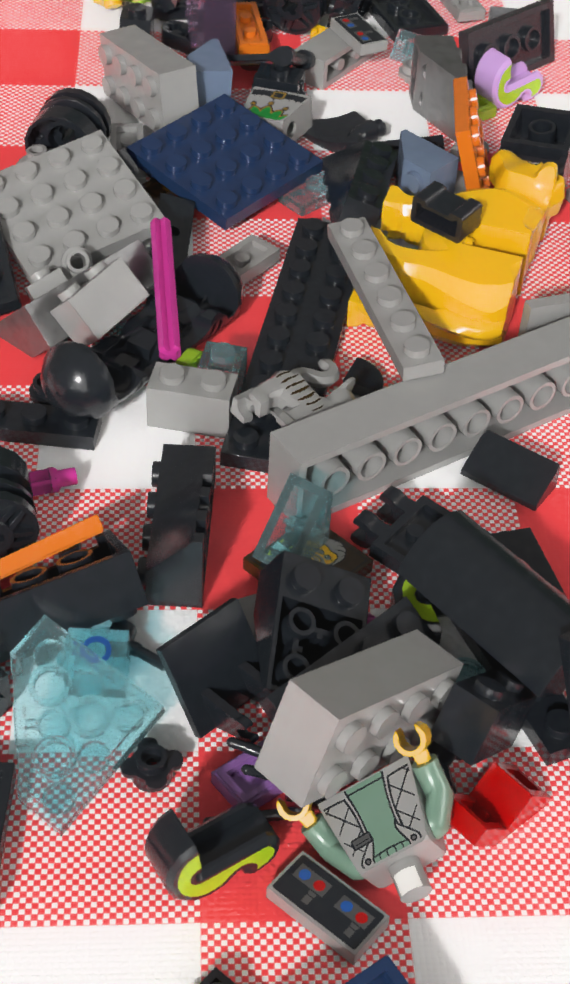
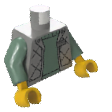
M421 721L414 723L416 732L421 740L419 746L410 745L405 739L403 730L398 728L394 732L393 743L396 750L404 755V757L319 803L318 807L321 813L315 815L311 810L313 803L303 807V810L300 812H294L287 807L283 799L279 798L276 802L280 816L288 821L299 820L302 823L301 833L325 862L352 880L366 879L377 888H386L394 883L402 903L417 902L432 892V886L423 867L440 859L446 853L444 836L450 829L454 792L437 755L430 754L427 749L431 743V729Z

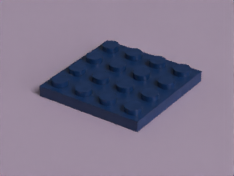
M226 94L126 147V150L140 169L180 198L195 201V209L224 230L229 229L322 172L323 166L322 159Z

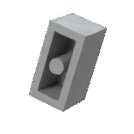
M121 257L108 265L103 259L84 273L88 279L80 286L75 281L57 295L61 302L50 313L73 342L86 346L96 342L150 296Z
M156 361L146 387L147 426L225 438L233 416L230 412L234 396L238 395V374Z

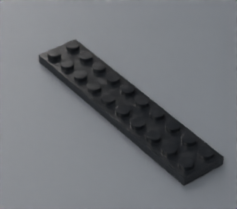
M298 218L240 394L257 387L261 382L269 379L276 371H291L301 367L321 371L318 366L320 359L336 361L347 319L348 301L354 287L328 239L327 224L331 222H324L317 218ZM310 386L319 396L326 398L328 387L316 388ZM254 412L252 421L243 424L233 415L220 452V465L268 473L270 432L281 428L278 422H276V418L272 414L259 418Z

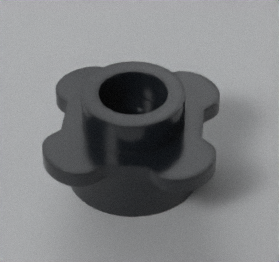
M145 737L137 742V750L130 758L122 760L120 771L125 778L132 779L133 784L138 789L145 792H158L165 789L171 783L173 770H178L183 765V756L178 750L165 749L158 744L155 738ZM148 762H156L157 764H155V765H148L147 763H148Z

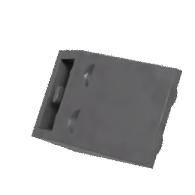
M415 35L409 85V97L412 108L456 143L453 79L467 76V65L462 64V50L457 48L453 35ZM468 80L469 89H473L472 80Z

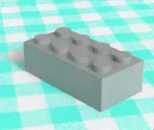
M136 25L99 33L101 45L98 47V55L103 64L105 76L102 78L103 90L108 97L135 116V118L155 132L199 108L195 64Z
M416 629L292 678L287 684L254 768L301 808L323 797L329 799L342 787L356 780L361 781L370 776L374 771L404 757V755L396 750L393 743L394 732L398 728L403 730L405 739L410 745H420V736L416 732L414 723L421 721L432 729L464 663Z

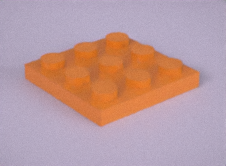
M467 76L454 78L455 135L466 190L491 188L489 157L487 149L484 147V130L482 119H479L478 114L479 103L476 88L469 89Z

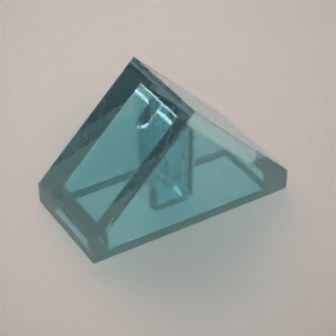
M290 473L252 557L268 565L285 550L311 559L329 539L333 492L294 473Z

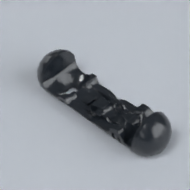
M208 253L191 255L177 268L175 280L181 355L190 347L196 348L231 322L241 309L244 299L243 282L233 265L220 256ZM154 288L148 292L150 296L147 297L144 308L127 321L119 336L106 337L92 348L84 344L65 341L57 343L50 349L43 359L40 379L42 391L47 401L56 410L75 418H102L148 383L156 361L163 363L176 362L172 359L163 361L159 357Z

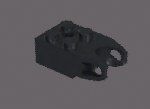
M517 104L501 139L500 149L512 151L522 160L542 162L543 164L555 162L558 165V175L564 177L566 185L570 174V111Z

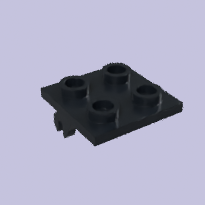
M231 598L164 643L156 651L195 737L202 738L217 727L235 736L237 739L255 743L259 739L258 734L247 730L253 725V722L247 716L237 711V709L249 700L259 702L271 693L262 690L257 642L238 598Z

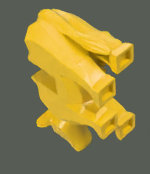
M500 149L493 154L489 167V180L494 185V188L467 189L455 194L466 200L473 198L482 204L479 227L459 243H455L412 222L410 217L414 196L404 193L399 186H390L383 201L381 227L378 229L371 226V229L432 338L464 347H489L504 342L509 322L512 319L516 294L520 295L526 271L534 259L539 241L543 240L549 219L559 213L565 198L564 177L558 175V165L555 162L543 164L542 162L522 160L512 151ZM381 230L388 231L387 237ZM388 239H403L409 244L418 246V250L396 245ZM354 289L348 301L347 327H357L365 324L375 328Z

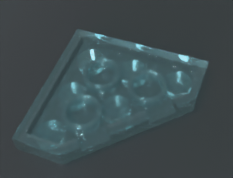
M44 614L10 652L14 694V737L18 766L17 792L18 799L22 805L62 836L163 716L165 707Z

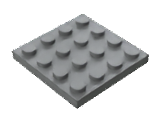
M101 130L0 170V222L7 249L28 281L29 276L46 266L49 267L51 272L62 267V255L71 247L79 246L85 248L91 254L94 263L116 253L138 239L141 242L151 238L150 222L155 217L158 219L165 217ZM74 255L70 258V264L73 268L80 269L83 267V260L81 257Z

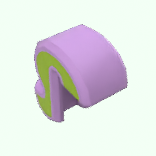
M492 47L479 60L474 82L477 94L495 104L498 109H503L516 103L519 98L523 101H528L536 96L543 85V76L538 70L532 73L528 71L523 61L512 65V61L508 56Z

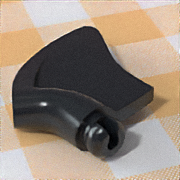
M352 111L334 118L313 119V126L302 136L317 146L336 153L343 150L345 145L357 144L364 140L377 141L378 137H383L386 134L387 129L381 119L374 121L371 119L366 120L356 111Z

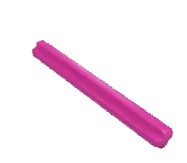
M155 217L150 222L159 357L163 361L170 359L176 361L181 356L171 221L167 217L161 219Z

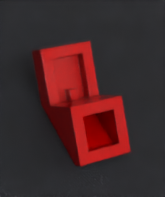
M494 761L470 794L454 793L450 824L473 846H496L544 808L552 797L514 764Z

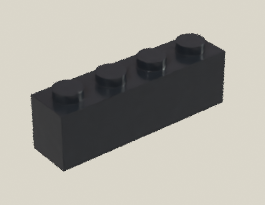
M364 140L322 158V170L325 171L323 183L328 186L326 200L331 203L329 209L331 223L340 222L347 218L365 217L369 226L376 228L398 152L392 150L390 145L381 141L371 142Z
M163 444L161 461H153L151 485L157 488V492L149 491L147 499V518L153 520L152 524L144 523L142 534V551H148L147 557H139L137 567L141 583L145 585L148 605L202 608L216 479V447Z

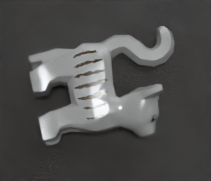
M323 358L318 362L321 371L305 367L296 368L291 371H276L269 379L261 382L257 387L234 396L230 412L243 424L252 421L254 412L259 418L272 414L276 418V422L283 427L356 399L351 392L355 385V378H348L326 398L319 396L310 386L316 388L330 387L340 377L339 368L336 363L330 359Z

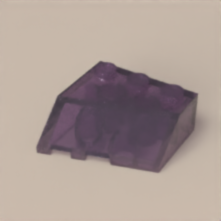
M185 0V18L187 19L188 33H190V47L198 49L211 39H219L225 54L235 55L236 0Z

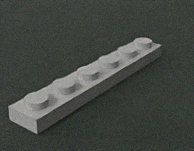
M347 218L340 222L327 224L328 239L402 381L444 373V357L366 218Z

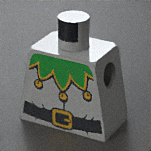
M254 86L244 104L245 108L295 142L313 126L312 99L308 95Z

